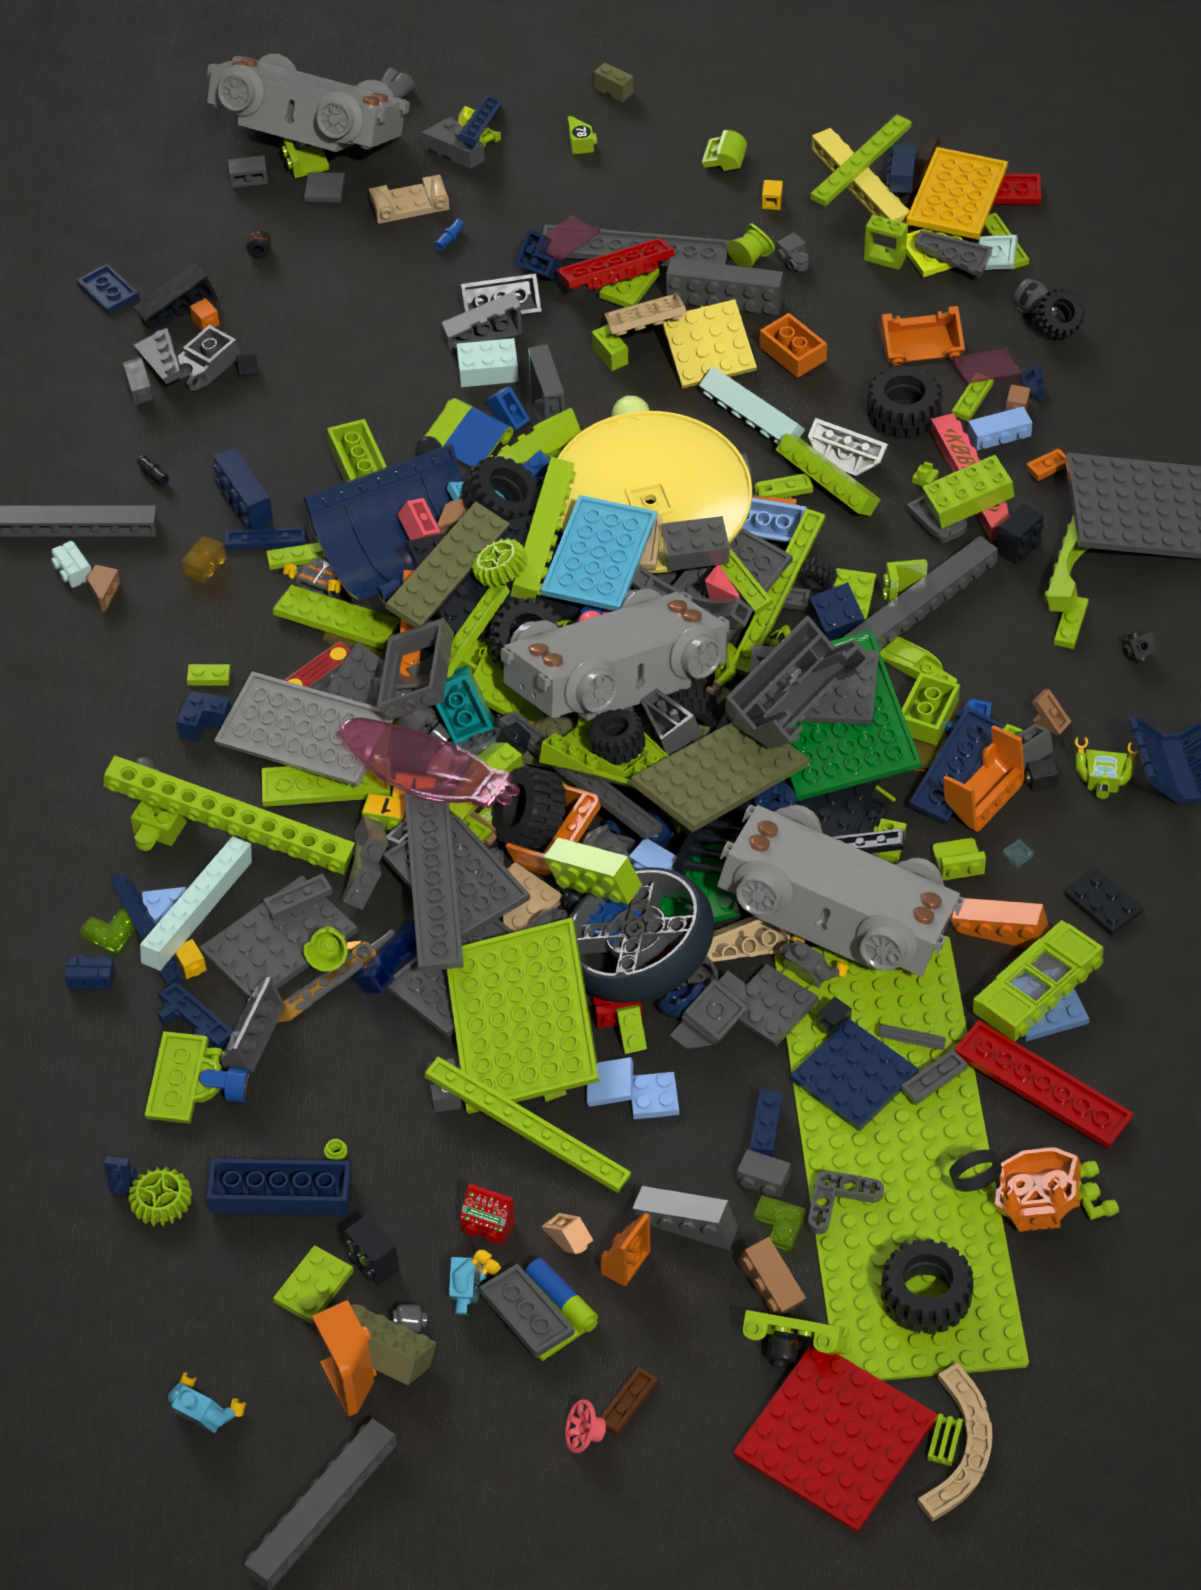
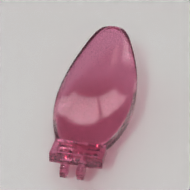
M352 718L342 724L340 728L341 736L348 748L369 770L388 784L408 794L440 802H472L474 805L490 809L496 800L503 805H510L512 803L510 795L516 796L519 793L520 789L515 784L510 783L513 779L510 772L492 769L488 764L470 752L435 736L368 718Z

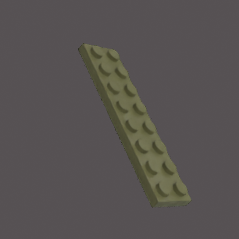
M475 502L389 599L385 608L415 628L426 624L472 571V561L476 559L475 555L480 553V549H484L487 545L492 544L493 541L497 542L508 529L510 523Z

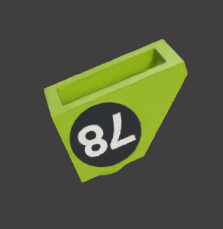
M568 116V132L572 154L594 152L597 137L596 133L592 132V127L572 116Z

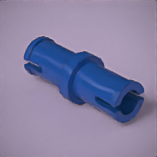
M455 219L449 228L444 229L442 236L434 243L438 251H444L450 242L456 240L458 233L465 227L463 221Z

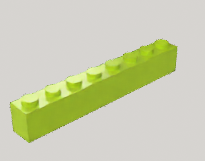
M555 457L550 459L524 547L528 558L527 565L524 567L525 570L519 573L520 576L515 577L510 595L512 597L523 598L524 600L534 598L535 602L536 595L541 596L543 584L540 581L541 579L545 580L548 572L545 564H550L553 551L549 550L550 547H555L558 535H554L555 530L560 531L562 519H559V516H564L567 504L563 502L564 499L569 500L572 488L568 487L569 483H574L576 472L573 471L575 463Z

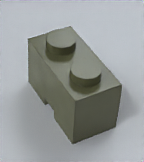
M604 62L594 71V89L604 94L610 93L611 97L624 102L634 93L633 76Z

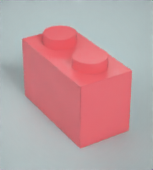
M424 498L407 501L399 511V519L410 540L440 533Z

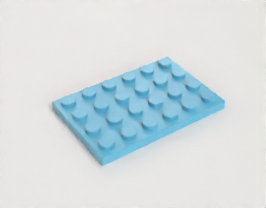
M579 495L542 585L541 595L614 611L621 609L657 520V511Z

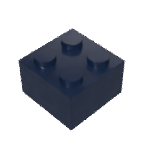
M848 582L810 597L811 609L822 633L828 640L847 634L864 622L863 613Z

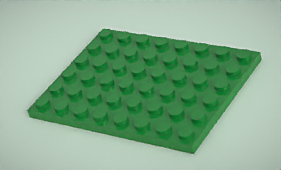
M872 630L830 642L834 647H837L855 639L864 650L879 651L873 725L816 722L795 723L793 727L802 725L803 729L798 733L800 737L789 745L810 759L808 767L789 777L793 790L797 795V801L922 768L921 760Z

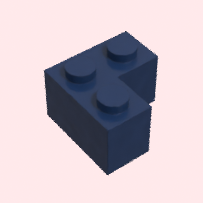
M528 229L514 264L521 269L553 281L557 275L556 269H559L561 265L557 260L546 256L552 239L544 234Z
M190 691L177 719L179 738L199 742L206 726L221 729L232 709L230 698Z

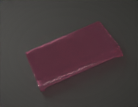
M572 215L546 234L547 237L552 239L547 254L558 261H562L597 235L600 229L597 226L592 228Z
M1007 347L999 350L958 357L955 355L952 357L953 363L967 383L1021 374L1008 355Z

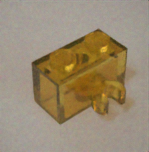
M203 535L181 561L183 575L204 584L209 577H212L216 568L225 561L224 544Z

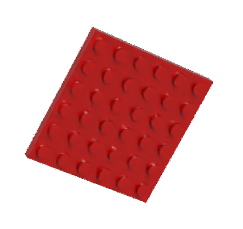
M812 1343L734 1450L733 1456L858 1534L938 1419V1414L839 1354L827 1355L818 1351Z

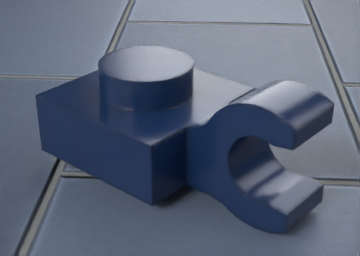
M1035 364L1023 373L1021 377L1024 387L1030 388L1032 396L1037 395L1038 400L1046 397V393L1041 387V384L1045 381L1041 368Z

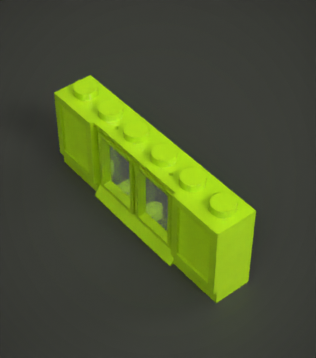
M1061 920L1048 933L1023 952L989 986L974 998L973 1013L1011 1040L1016 1041L1020 1036H1025L1031 1026L1039 1023L1050 1009H1055L1064 996H1069L1077 984L1083 983L1089 973L1094 969L1097 970L1102 965L1103 946L1071 924Z

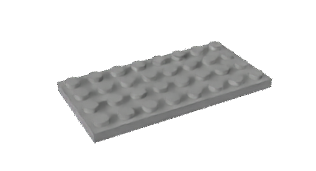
M252 671L214 741L222 747L358 787L394 719L387 721L376 706Z

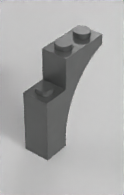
M364 815L354 832L356 841L354 863L342 897L344 903L362 910L382 874L379 861L388 846L383 823Z

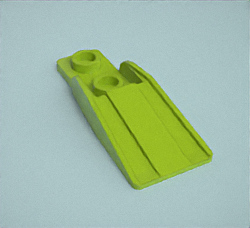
M896 637L893 642L880 651L885 662L915 679L922 672L957 683L956 678L943 671L942 664L938 658L929 651L901 637Z

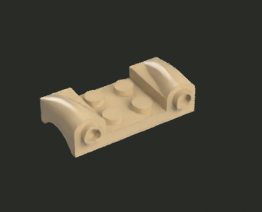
M441 175L422 178L423 184L388 190L387 185L370 188L369 198L375 210L377 223L380 224L449 210V198Z

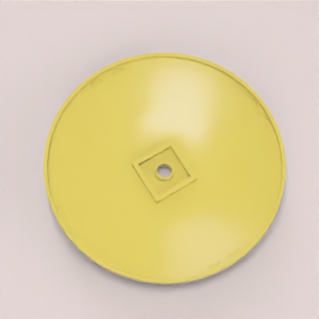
M638 411L609 417L591 425L576 435L558 456V459L575 463L573 471L576 472L574 483H569L568 487L572 488L569 500L564 499L563 502L567 504L564 516H559V519H562L560 527L562 533L566 529L579 495L657 511L658 516H662V523L723 516L729 544L741 531L750 511L752 483L748 467L742 455L720 432L701 421L684 415L662 411ZM653 500L655 503L648 504L645 501ZM661 536L656 570L646 569L651 573L670 572L667 568Z

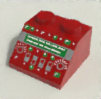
M470 1183L460 1215L461 1231L470 1236L476 1235L484 1238L490 1243L504 1245L515 1224L513 1198Z

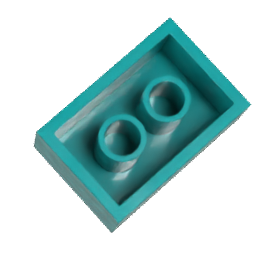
M469 665L455 670L454 674L446 679L443 702L436 704L454 744L469 739L476 733H484L494 728V718Z

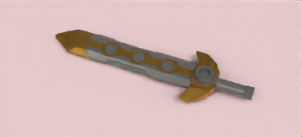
M390 929L372 944L364 941L348 942L347 949L349 953L345 962L336 970L325 971L283 1001L285 1007L277 1023L291 1021L362 968L366 967L367 975L373 973L378 963L376 951L396 938L395 932Z

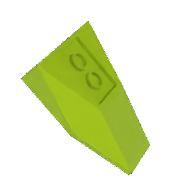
M579 715L578 726L565 737L553 733L542 742L539 762L601 781L635 788L630 784L632 776L669 757V755L644 733L646 745L643 748L642 754H638V758L631 759L629 763L624 762L622 765L611 764L593 754L588 734L589 725L593 722V719L587 721Z

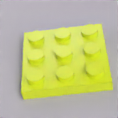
M926 228L921 229L924 231L963 240L960 237V235L945 233ZM920 230L907 234L906 254L922 277L956 267L914 248Z

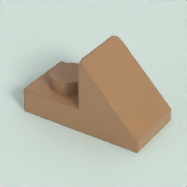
M1050 689L1043 690L1032 702L1039 713L1033 719V722L1049 729L1052 733L1060 735L1071 723V720Z

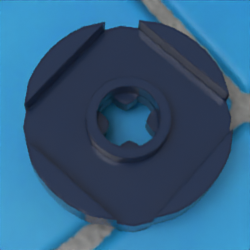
M781 781L753 797L754 807L759 805L774 812L779 808L795 805L797 795L789 785ZM771 798H777L779 802H771L770 800Z

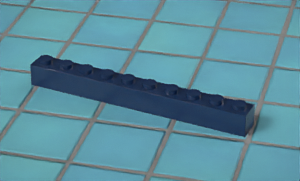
M118 872L110 882L139 935L144 940L156 924L153 917L149 914L147 906L144 905L142 897L138 894L136 886L132 883L131 877L127 873ZM172 956L160 971L167 985H171L175 981L180 984L185 979L182 969L177 964V960Z

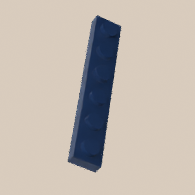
M485 95L460 132L458 140L464 145L475 147L501 108L503 101Z

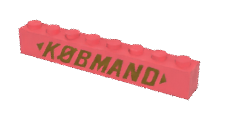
M953 413L931 419L930 433L952 473L982 461L977 457L975 447L971 446L967 433L963 432L960 420H957ZM1005 501L975 514L990 542L998 540L999 526L1011 516Z

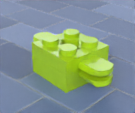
M144 801L139 803L130 817L133 832L135 833L136 846L143 851L151 850L156 841L172 846L189 820L185 816L173 814L158 806H151Z

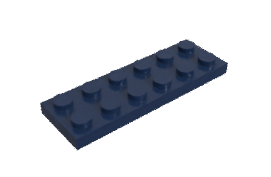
M967 706L909 801V807L947 825L954 811L945 802L943 777L946 775L965 784L983 765V750L992 743L991 727L995 725L1004 730L1005 724Z

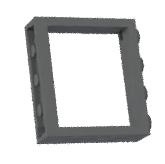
M548 344L528 348L531 402L538 423L565 411L564 391Z

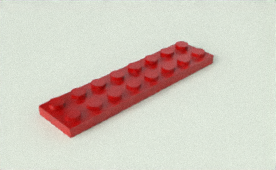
M980 1020L975 1023L954 1049L964 1061L1108 1149L1133 1118L1134 1113Z

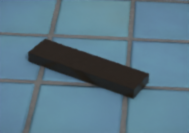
M938 137L923 144L914 167L912 193H907L908 195L918 192L936 147L940 146L941 141Z

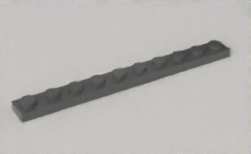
M516 711L499 719L498 726L502 729L515 722H518L531 734L527 748L540 758L542 742L548 738L547 735ZM551 766L579 789L596 794L601 802V806L645 840L662 831V824L608 782Z

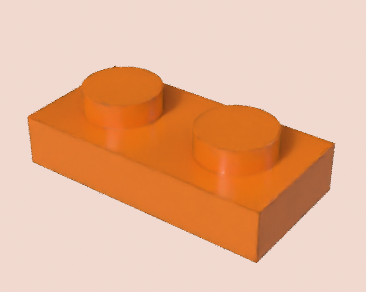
M1058 448L1027 463L1026 470L1039 481L1066 468V455Z

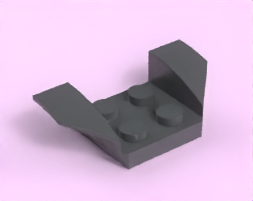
M729 971L720 980L714 979L684 1012L681 1023L670 1034V1037L686 1049L712 1046L719 1043L748 1011L745 983Z

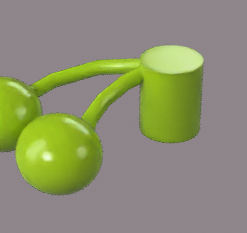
M785 625L773 632L767 638L765 644L776 647L779 644L778 637L782 632L784 637H786L791 632L789 626ZM779 632L776 639H771L772 635Z

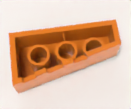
M965 898L958 916L956 915L957 912L953 911L951 917L954 930L957 933L1027 949L1050 931L1043 904Z

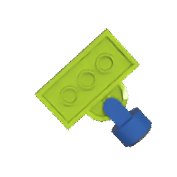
M163 1031L145 1117L152 1120L191 1124L195 1103L205 1102L213 1098L219 1091L225 1092L226 1101L247 1103L250 1101L253 1093L254 1074L251 1069L230 1067L228 1072L220 1071L213 1060L205 1058L209 1041L207 1036Z

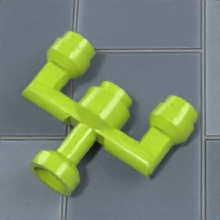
M1087 1161L1082 1164L1081 1178H1092L1099 1174V1168L1095 1161ZM1080 1180L1078 1186L1081 1191L1082 1205L1090 1220L1102 1216L1111 1217L1119 1213L1117 1202L1114 1199L1103 1201L1100 1206L1094 1207L1091 1201L1097 1200V1197L1100 1196L1098 1185L1091 1182L1082 1184Z

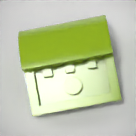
M723 130L721 137L709 139L702 160L704 168L717 167L719 165L722 166L723 171L741 168L748 145L745 138L735 131Z

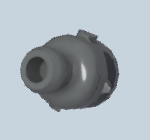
M1029 278L1023 280L1013 295V302L1018 306L1017 309L1024 314H1032L1034 304L1049 292L1045 288L1046 285L1038 280L1035 281ZM1052 307V314L1054 317L1060 310L1056 307Z

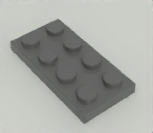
M518 1264L479 1287V1293L535 1358L575 1333L573 1326Z

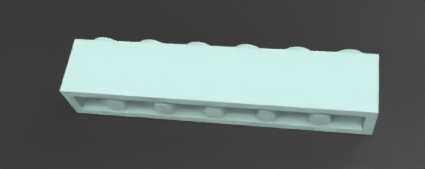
M713 366L699 385L704 389L703 394L710 399L714 397L719 399L717 403L725 409L728 406L732 408L731 413L741 419L744 416L747 419L745 421L753 428L756 426L760 427L761 430L759 432L770 438L772 435L776 438L774 442L778 445L785 433L800 437L805 431L798 423Z

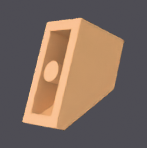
M558 1213L541 1226L565 1252L579 1254L585 1251L588 1247L587 1245L593 1241L587 1228L578 1216Z

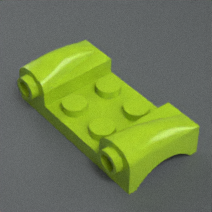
M746 1310L743 1333L752 1341H760L766 1334L775 1335L776 1331L793 1333L794 1329H798L799 1335L814 1337V1347L827 1355L837 1354L846 1348L848 1328Z

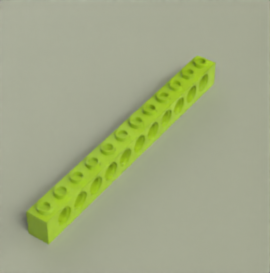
M115 755L104 774V787L110 791L119 792L132 799L147 802L151 806H158L173 814L185 816L192 821H199L211 828H218L233 836H240L252 843L262 844L272 850H278L291 857L303 859L312 865L322 866L332 872L344 874L354 854V842Z

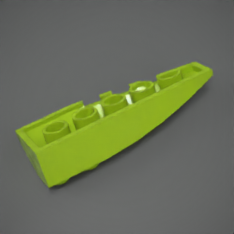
M569 408L538 423L533 427V432L527 436L523 433L517 437L518 442L510 447L507 444L501 448L497 456H503L505 459L511 458L514 462L521 463L522 465L539 450L550 457L556 458L576 435L581 433L572 408Z

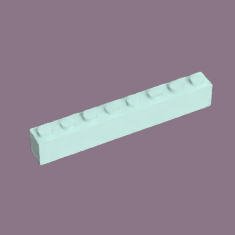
M233 836L142 941L140 944L142 964L161 971L252 863L251 843Z

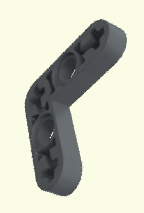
M833 1171L821 1172L816 1180L808 1218L810 1231L815 1234H823L828 1231L835 1197L876 1203L884 1196L883 1183L873 1178ZM826 1180H830L828 1186L824 1185ZM838 1181L840 1182V1188H837ZM853 1183L857 1188L853 1191H848L844 1188V1185ZM861 1185L864 1186L863 1192H860ZM872 1188H876L875 1194L870 1193ZM824 1198L829 1201V1204L822 1207L817 1204V1200ZM818 1214H822L820 1225H816Z

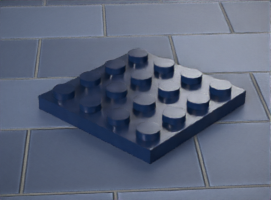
M848 1019L790 1075V1080L857 1130L861 1131L901 1092V1085L919 1073V1068L851 1019Z

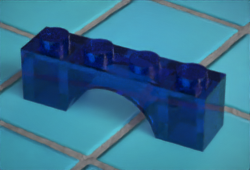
M415 920L407 921L354 977L365 994L382 993L395 980L393 972L397 966L409 956L417 953Z

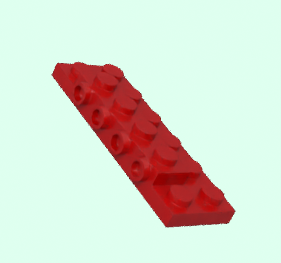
M656 238L556 269L557 277L569 288L576 289L584 285L589 290H597L607 284L613 285L623 279H632L642 273H651L659 268L658 261H667L670 257L675 256L674 249L662 238Z

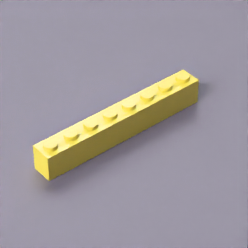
M831 128L812 135L811 150L832 172L836 171L854 154L849 145L845 144L840 136ZM869 167L847 186L872 215L906 224L910 210L900 202L898 197L889 192L890 189L880 181L879 177Z

